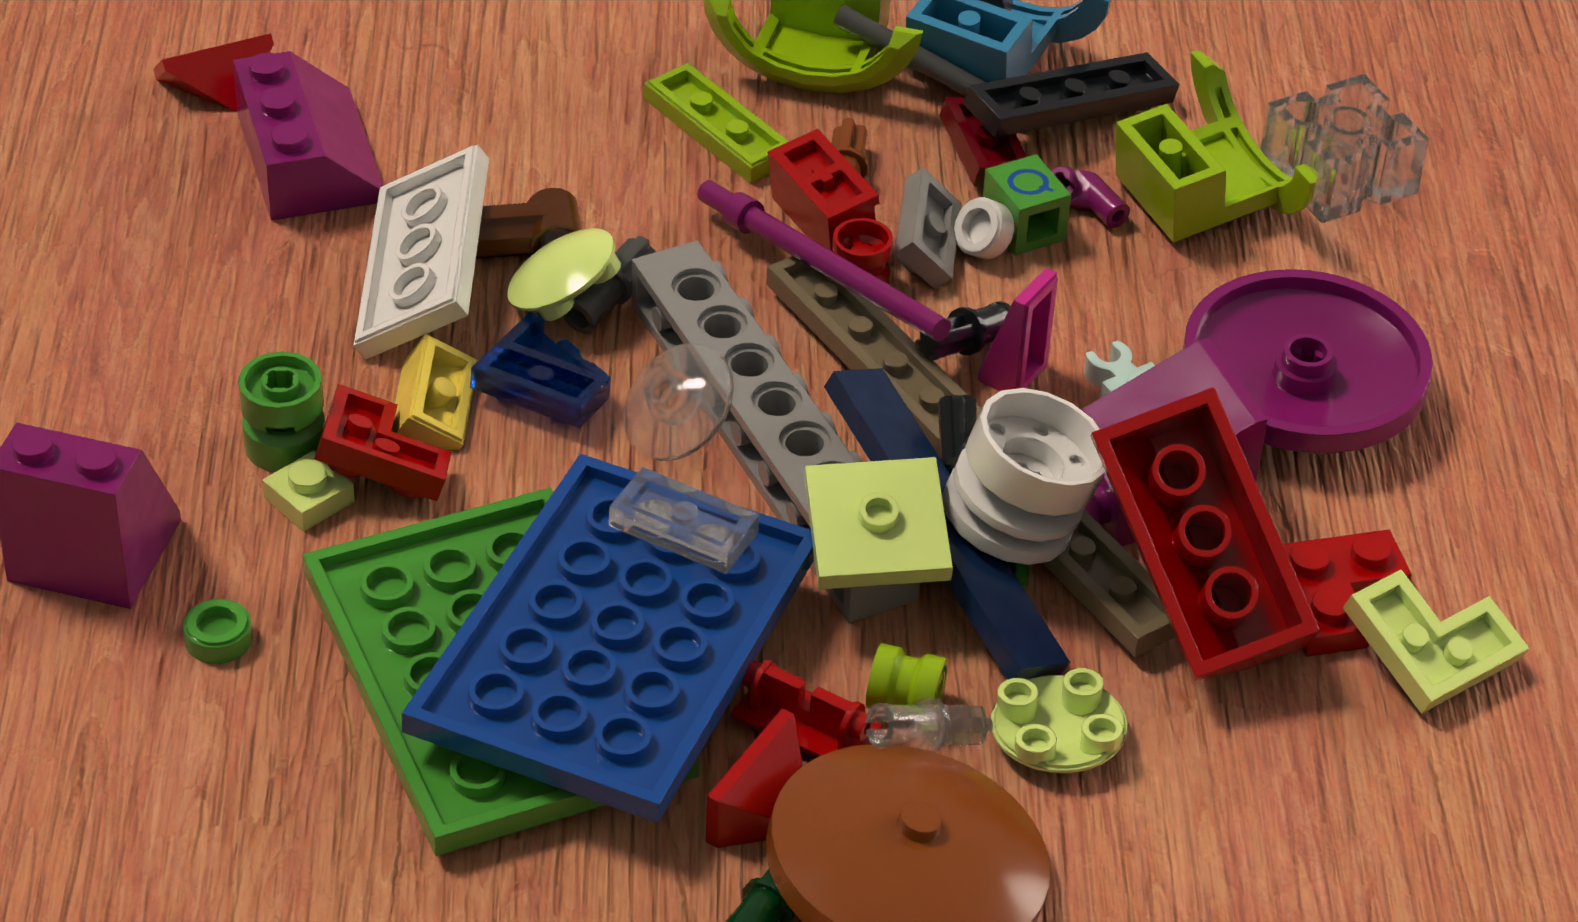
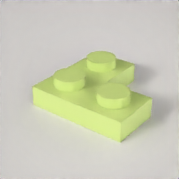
M1402 570L1352 594L1343 606L1344 611L1421 714L1518 662L1529 650L1527 644L1490 596L1440 621Z

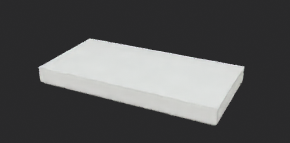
M478 144L380 187L353 345L365 360L468 316L489 164L488 156Z

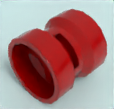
M852 218L838 225L833 234V252L890 285L891 270L888 261L893 247V236L890 229L885 224L869 218Z

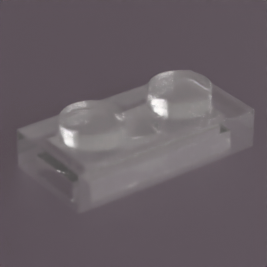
M642 467L610 505L609 526L727 574L757 536L759 514Z

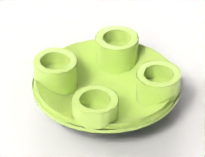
M589 228L566 234L546 244L528 258L512 277L507 291L509 302L518 310L538 311L545 321L561 318L573 307V298L584 292L592 284L606 282L618 273L621 268V262L614 253L615 241L613 237L603 229Z
M1076 668L1067 672L1065 676L1048 675L1028 680L1024 678L1005 680L1000 684L997 691V701L991 713V731L999 747L1015 761L1040 771L1074 773L1095 768L1115 756L1126 739L1127 719L1119 702L1103 689L1104 681L1100 674L1090 669Z

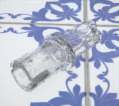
M924 698L919 700L917 704H888L879 702L869 709L865 723H888L889 725L888 729L866 730L869 742L875 747L916 746L917 748L932 752L940 751L944 746L982 745L986 741L987 732L993 730V721L991 718H986L985 709L982 706L944 705L939 699Z

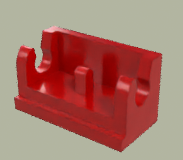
M818 128L767 151L772 198L810 239L833 252V234L835 228L842 222L852 218L876 220L875 205L880 204L879 194Z

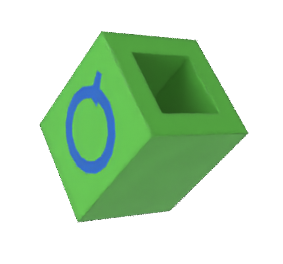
M1037 154L985 169L983 197L1004 204L1013 216L1014 233L1008 248L1014 255L1066 240L1071 194Z

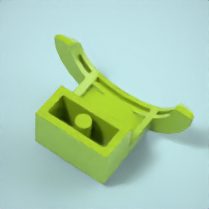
M704 0L705 14L712 31L729 53L749 69L772 81L806 91L847 93L869 90L886 83L908 66L918 52L923 30L895 26L888 45L874 56L877 50L876 47L837 27L833 22L841 6L846 5L887 28L891 0H771L770 14L755 40L748 34L736 17L732 0Z
M1195 50L1190 52L1191 72L1195 91L1207 125L1190 130L1167 103L1116 122L1115 175L1173 243L1268 206L1279 213L1295 214L1307 208L1314 197L1320 174L1314 168L1301 164L1295 167L1294 176L1291 177L1282 172L1266 157L1252 139L1239 117L1228 87L1225 71L1202 51Z

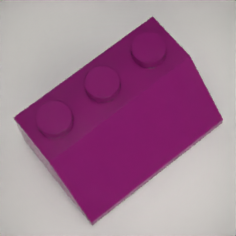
M291 51L260 53L253 57L233 60L238 117L271 221L376 204L378 202L380 187L384 185L350 88Z

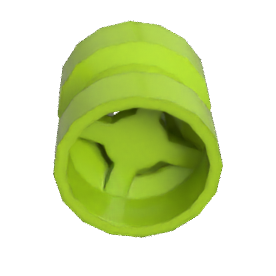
M881 643L874 657L869 676L866 708L885 713L898 708L908 711L912 719L934 723L945 689L949 664L948 658L932 654H926L921 658L907 656L902 647Z

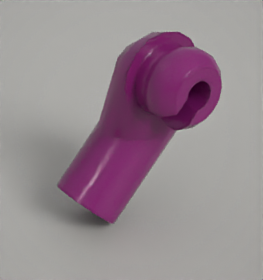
M1059 166L1051 170L1071 194L1070 208L1093 211L1109 228L1119 227L1127 220L1130 214L1129 206L1096 173L1073 170L1067 166Z

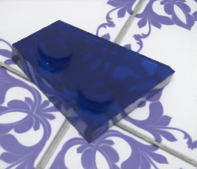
M529 312L471 367L470 388L496 397L501 402L518 405L550 417L555 422L569 424L580 429L609 399L611 377L595 363L582 358L580 350L567 339L557 341L556 344L544 333L545 320L538 314Z

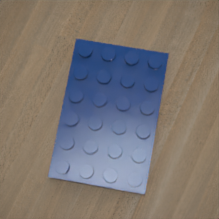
M579 454L402 712V732L659 823L744 680L749 664L757 658L812 565L814 552L811 530Z

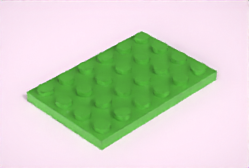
M551 487L302 554L305 577L435 856L605 806V804L402 732V712L553 494ZM698 757L684 781L699 777Z

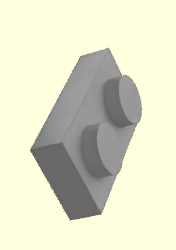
M922 167L905 178L895 254L909 272L918 274L935 290L953 278L957 245L954 226L962 203Z

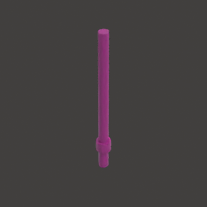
M707 180L700 185L697 192L698 199L720 212L723 220L728 225L744 234L752 232L934 341L940 342L948 336L951 329V323L948 319L766 213L761 202L743 192L734 194L712 180Z

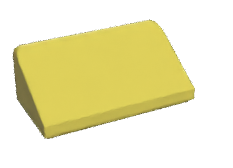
M424 334L403 362L395 404H398L391 431L444 450L459 451L464 445L479 361L430 335Z

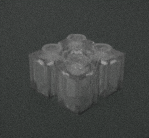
M1365 74L1326 85L1323 97L1314 99L1305 91L1268 102L1260 149L1282 172L1291 177L1294 176L1295 167L1301 164L1314 168L1320 174L1314 197L1307 209L1321 224L1360 212L1363 199L1382 205L1417 194L1419 191L1429 138L1403 112L1390 116L1387 113L1390 99Z

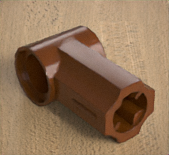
M547 188L533 194L527 203L483 206L476 259L533 255L551 241L566 234L582 230L576 198L562 188Z

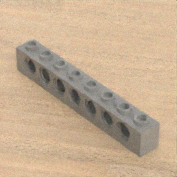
M698 240L632 259V307L776 518L811 530L804 481L805 466L862 462L860 456L855 451L849 452L837 435L834 421L829 413L819 410L809 396L803 377L798 372L793 373L781 356V351L775 338L771 334L765 335L755 321L753 310L748 300L744 297H738L728 283V278L722 264L719 261H712ZM814 560L813 563H812V565L810 566V568L813 570V572H814L815 575H816L815 560ZM920 583L825 590L847 622L851 623L918 601Z

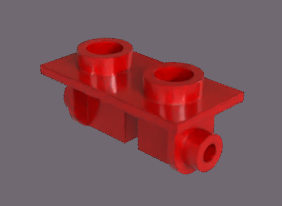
M766 660L762 664L752 661L749 664L742 685L750 688V690L730 713L731 718L760 732L765 729L782 708L793 713L800 751L815 758L846 747L872 744L883 728V725L874 722L872 715L865 712V705L858 701L853 703L821 687H817L814 692L806 690V680L778 668L777 664L771 660Z

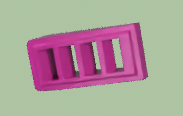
M1046 268L1014 299L978 373V380L998 391L1026 388L1048 366L1058 282L1057 272Z

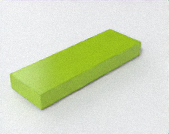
M690 63L681 65L644 83V99L750 184L770 175L767 151L789 142Z

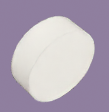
M985 197L969 201L960 210L955 221L954 231L957 245L964 253L980 259L988 260L999 256L1010 244L1014 233V220L1010 210L1004 204Z

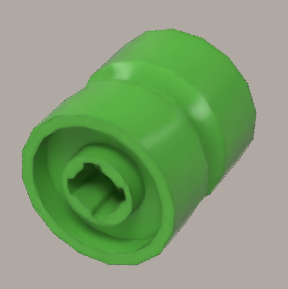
M283 351L267 353L251 360L241 370L238 378L246 456L254 465L266 471L276 472L313 450L317 452L325 425L322 376L320 368L311 359L298 353Z

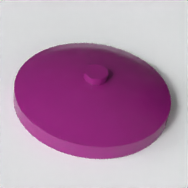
M1285 269L1263 271L1242 276L1221 285L1204 297L1190 315L1183 344L1184 349L1198 340L1210 338L1268 419L1264 444L1306 453H1340L1364 449L1384 442L1403 431L1414 421L1425 404L1433 368L1432 353L1424 332L1400 305L1379 291L1357 281L1311 270Z

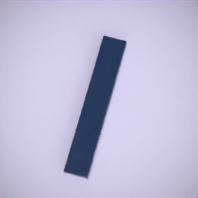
M883 368L833 371L824 388L869 460L884 461L936 457L941 493H943L950 473ZM945 515L953 566L951 581H946L1006 679L1024 678L1028 680L1040 676L1061 675L1071 662L1007 562L977 549L956 531Z

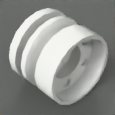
M1027 388L998 392L986 400L970 433L967 444L961 451L955 468H953L942 493L945 515L963 538L980 551L1003 561L1032 565L1053 560L1065 551L1074 529L1080 523L1085 506L1091 502L1106 473L1090 436L1092 432L1100 430V428L1091 417L1074 404L1048 392Z

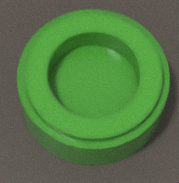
M226 599L204 601L190 609L183 620L185 647L189 654L199 661L211 664L233 661L241 657L252 643L250 615L237 602Z

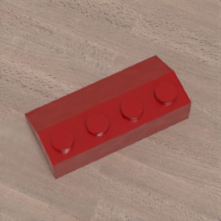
M1215 387L1091 433L1090 436L1194 681L1248 670L1309 645L1320 632V628Z

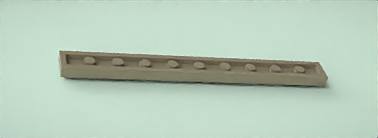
M793 256L767 266L766 285L850 370L883 368L941 459L938 401L944 396L968 394L933 360H929L924 351H917L915 342L876 305ZM977 404V418H978V416H979V414H980V412H981V410H982V408H981L978 404ZM1084 510L1080 523L1074 529L1065 551L1053 560L1043 562L1042 564L1134 657L1175 638L1149 573Z

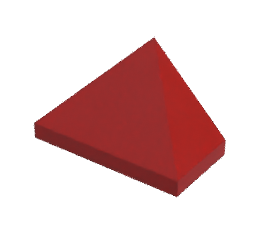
M270 33L162 59L153 71L156 80L237 112L233 60L253 57L260 53H270L274 46V41Z
M782 708L707 795L706 843L720 848L766 841L768 825L777 797L790 777L803 767L793 713Z

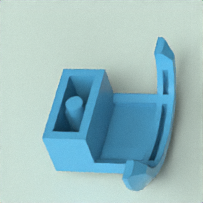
M919 0L906 16V27L923 30L920 42L921 47L985 82L1027 75L1051 42L1065 43L1078 40L1095 31L1108 15L1111 0H1081L1067 7H1042L1012 0L1013 8L1011 11L980 0ZM909 65L907 66V68L916 70V69H914L913 67H911V66H909Z

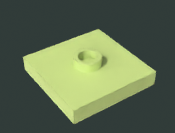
M936 457L805 466L804 481L818 590L951 581L953 566Z

